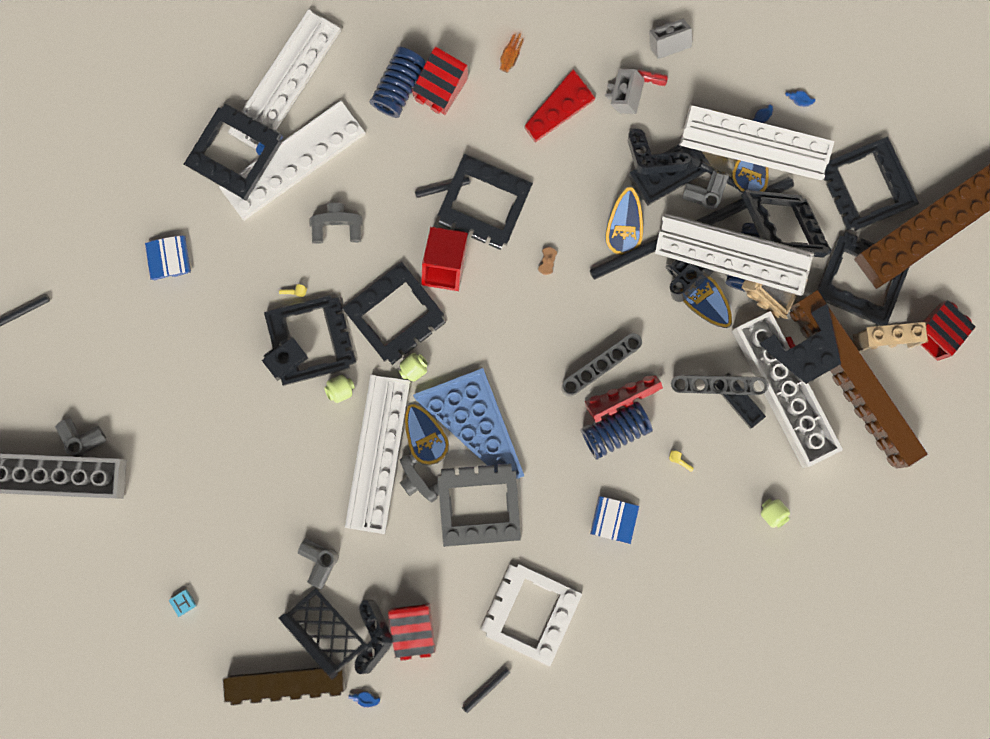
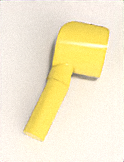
M297 284L295 290L280 289L279 294L304 297L307 288Z
M671 451L669 456L671 462L678 463L689 471L694 469L688 463L681 460L682 453Z

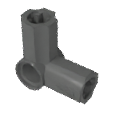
M713 170L707 188L688 182L682 199L703 205L710 210L717 208L722 200L730 174L720 170ZM708 196H715L717 198V202L710 203L708 201Z
M71 418L62 420L55 426L65 445V451L74 457H83L88 451L107 441L104 432L99 426L82 435L79 434ZM79 443V450L73 452L74 445Z
M304 538L297 554L316 563L307 582L316 588L323 589L334 565L338 562V554L332 549H327ZM326 553H328L331 556L332 560L330 564H327L324 561V555Z

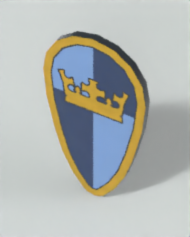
M740 160L736 161L732 171V182L739 192L743 193L745 190L764 192L768 185V167Z
M631 187L625 188L617 198L605 233L609 249L620 255L638 248L643 238L641 204L638 195Z
M693 275L688 279H695L697 276ZM710 276L683 301L691 311L710 324L722 328H729L732 325V314L727 299L719 285Z
M410 404L405 414V428L411 453L416 461L423 465L437 464L448 453V438L440 425L426 410L418 405Z

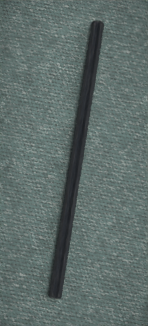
M787 177L766 187L764 192H784L794 186L793 179ZM742 198L695 221L713 225L747 209ZM658 238L591 269V277L596 280L656 252Z

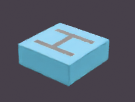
M187 589L169 600L178 617L197 606Z

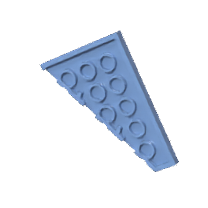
M483 368L413 395L417 402L486 465H494V472H498L497 464L511 463L512 470L516 471V479L524 477Z

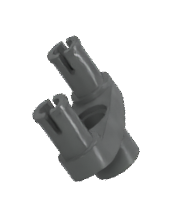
M342 203L327 204V213L309 218V224L312 227L313 244L323 243V227L328 225H348L350 229V242H361L362 216L344 213V204Z
M412 453L399 459L407 475L399 483L406 493L411 496L419 491L431 503L437 500V496H439L438 482L431 487H427L414 469V465L418 461H416Z

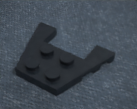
M827 304L811 313L821 331L793 348L785 351L775 334L759 343L762 348L805 384L841 365Z

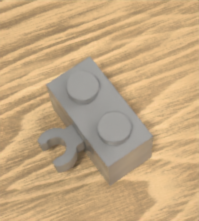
M684 19L672 23L665 22V25L661 27L656 25V29L649 31L650 49L658 59L692 47V28Z
M619 69L615 85H607L609 90L613 91L610 94H605V96L611 100V105L620 114H637L644 78L636 69Z

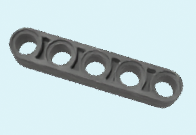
M635 333L629 334L572 374L561 386L563 394L568 397L576 395L634 354L642 345L641 337ZM628 340H636L637 347H630L628 345ZM619 350L622 353V357L620 359L614 358L612 351ZM597 361H604L606 369L600 370L597 367ZM582 372H589L591 379L589 381L583 380L581 378ZM566 383H573L576 387L575 391H567L565 388Z
M679 375L672 379L671 388L677 393L762 395L768 390L769 383L764 377ZM679 378L685 381L684 389H679L676 385ZM698 379H702L705 382V387L702 390L698 389L695 385ZM720 379L724 382L723 390L716 389V380ZM736 380L743 381L745 386L742 391L735 388ZM757 380L764 383L763 391H757L754 388V383Z

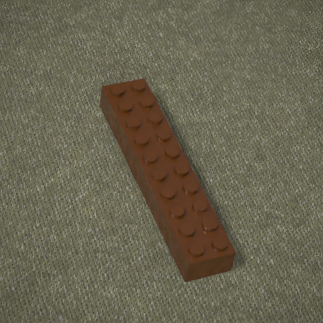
M990 164L854 258L876 289L886 284L990 211Z
M818 290L793 305L790 309L791 318L793 321L798 322L801 327L800 331L805 338H810L821 331L811 315L812 312L827 304ZM829 308L841 365L830 370L833 375V381L836 385L841 386L845 399L853 404L855 407L854 412L859 418L863 419L866 430L873 434L877 440L876 445L887 455L888 463L896 469L910 467L927 456L928 453Z

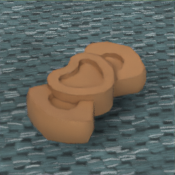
M546 247L542 249L544 257L542 264L538 267V271L543 275H550L553 273V262L557 256V251L552 247Z

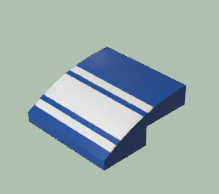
M185 236L163 238L145 243L150 280L156 281L169 276L177 277L191 273Z
M599 496L590 534L631 544L639 506Z

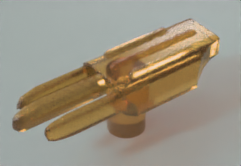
M521 33L518 34L513 46L511 45L516 35L514 34L511 37L508 46L505 47L502 53L500 70L508 73L516 64L520 55L519 51L524 42V38H522L517 50H515L521 38Z

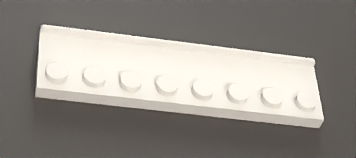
M308 10L241 112L276 131L336 40L341 29ZM233 127L228 131V134L256 150L259 142Z
M339 101L282 142L247 201L221 186L219 188L245 221L365 135V132L343 102ZM255 162L238 174L246 178Z
M690 105L679 145L822 180L825 177L824 172L826 165L829 163L834 141Z
M665 214L663 216V225L659 232L656 254L794 294L802 295L804 293L814 253L672 214Z
M370 375L345 528L381 534L386 533L410 387L409 380Z

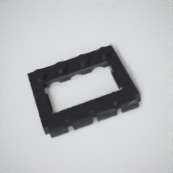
M225 103L222 108L218 107L185 160L184 165L247 201L282 144L279 141L282 134L272 128H268V126L256 119L253 120L249 115ZM223 122L265 145L246 178L204 155L207 148H210L218 135Z
M888 136L834 158L826 165L824 181L831 179L832 182L826 184L831 197L839 196L840 198L835 200L834 203L840 215L847 214V216L841 218L846 230L853 228L854 231H857L919 204ZM873 154L895 204L882 207L861 218L838 168Z
M463 154L437 216L440 217L438 224L450 229L452 224L455 223L454 231L469 234L471 230L473 231L471 238L482 243H486L487 238H490L489 246L501 250L503 244L506 246L533 183L467 154ZM465 174L517 196L514 205L511 206L503 230L451 208L461 190Z
M745 190L742 193V198L760 239L814 253L813 257L824 258L832 252L807 199L802 198L801 195ZM762 204L792 207L808 244L802 242H782L775 233L777 231L775 225L769 220L770 214L768 209L764 208Z
M845 231L843 236L840 235L836 241L817 290L826 303L879 326H887L910 267L893 278L883 306L876 305L865 298H860L851 292L835 287L831 283L834 276L837 275L843 260V253L846 252L857 257L874 245V243L863 238L857 243L858 236Z
M403 262L399 263L342 308L383 361L386 362L388 360L391 365L402 358V355L399 353L400 350L406 355L417 346L414 341L415 338L421 343L433 334L429 329L430 326L437 331L446 323L442 318L444 313ZM406 282L414 296L429 312L384 346L370 325H367L364 319H362V316Z
M329 295L264 312L274 351L280 347L279 344L284 339H291L286 317L297 316L322 308L332 342L336 362L311 366L302 371H299V368L296 367L281 378L283 386L350 369L349 365L357 363L354 351H345L346 348L352 347L349 332H340L347 329V324L343 313L336 315V312L343 310L339 297L332 298ZM281 354L279 357V361H288L289 354Z

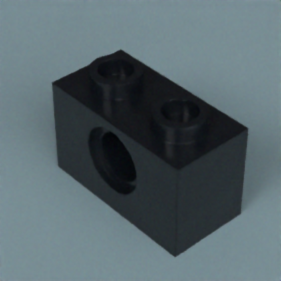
M293 337L291 339H284L279 344V348L275 351L273 349L264 354V359L261 360L277 381L308 359L306 353ZM283 353L289 354V359L286 362L279 361V357Z

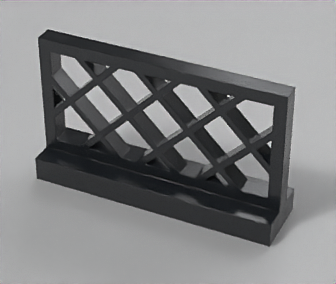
M316 588L287 614L283 613L278 618L332 680L345 665L367 646V643ZM317 595L320 598V607H309L310 600ZM298 610L306 611L305 621H296L293 615ZM309 611H319V621H308ZM331 611L333 613V621H322V612ZM308 624H318L317 635H309L307 633ZM321 625H332L331 635H321ZM335 625H344L346 627L345 635H334ZM320 638L331 639L330 649H321L319 647ZM334 639H345L344 649H333ZM348 639H357L360 642V645L355 650L347 649ZM333 653H344L343 661L336 666L332 661Z

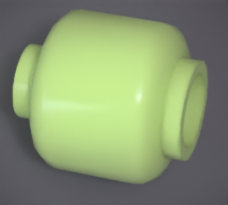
M411 353L400 362L401 370L399 373L403 379L415 382L427 373L428 363L421 354Z
M339 375L328 380L324 390L330 401L333 400L335 403H339L352 397L354 384L350 378L347 379L344 375Z
M769 499L762 505L764 509L761 511V516L769 526L780 528L790 520L788 517L790 511L780 499L774 501Z

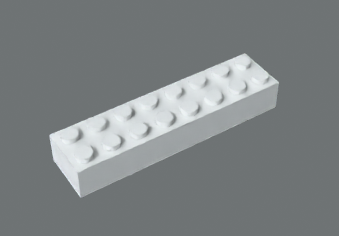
M771 311L735 328L732 333L755 377H764L769 383V388L764 395L802 468L810 467L842 451L843 449L809 384L801 381L760 346V342L775 334L785 351L790 349ZM757 380L763 391L765 387L764 383L760 380Z

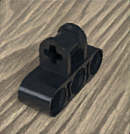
M675 259L670 265L666 266V270L675 278L670 283L672 299L676 302L686 300L714 270ZM691 275L697 276L695 279H688ZM678 288L683 289L682 292H674Z

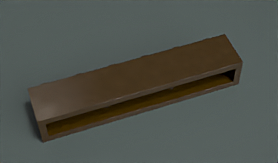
M345 666L333 680L321 667L228 675L223 678L224 703L230 702V705H240L242 701L249 700L251 704L261 703L262 699H270V702L281 701L282 697L298 700L302 699L304 695H310V698L322 697V694L329 693V696H340L341 692L346 690Z

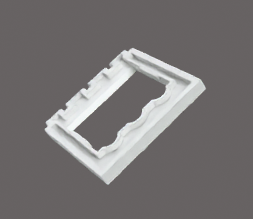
M518 564L517 567L509 565L504 577L511 581L510 583L501 582L496 595L503 599L502 601L493 600L488 613L493 615L494 619L486 617L481 630L487 632L486 637L545 665L551 666L582 593ZM525 578L550 592L554 591L560 594L537 649L519 638L501 632Z

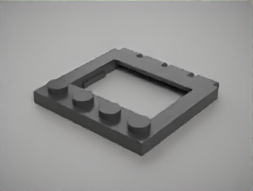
M511 463L497 464L498 472H494V465L478 466L479 473H475L474 466L459 467V475H455V468L441 469V476H438L443 547L521 541L516 471L512 470ZM507 484L506 501L509 522L451 526L452 507L449 488Z

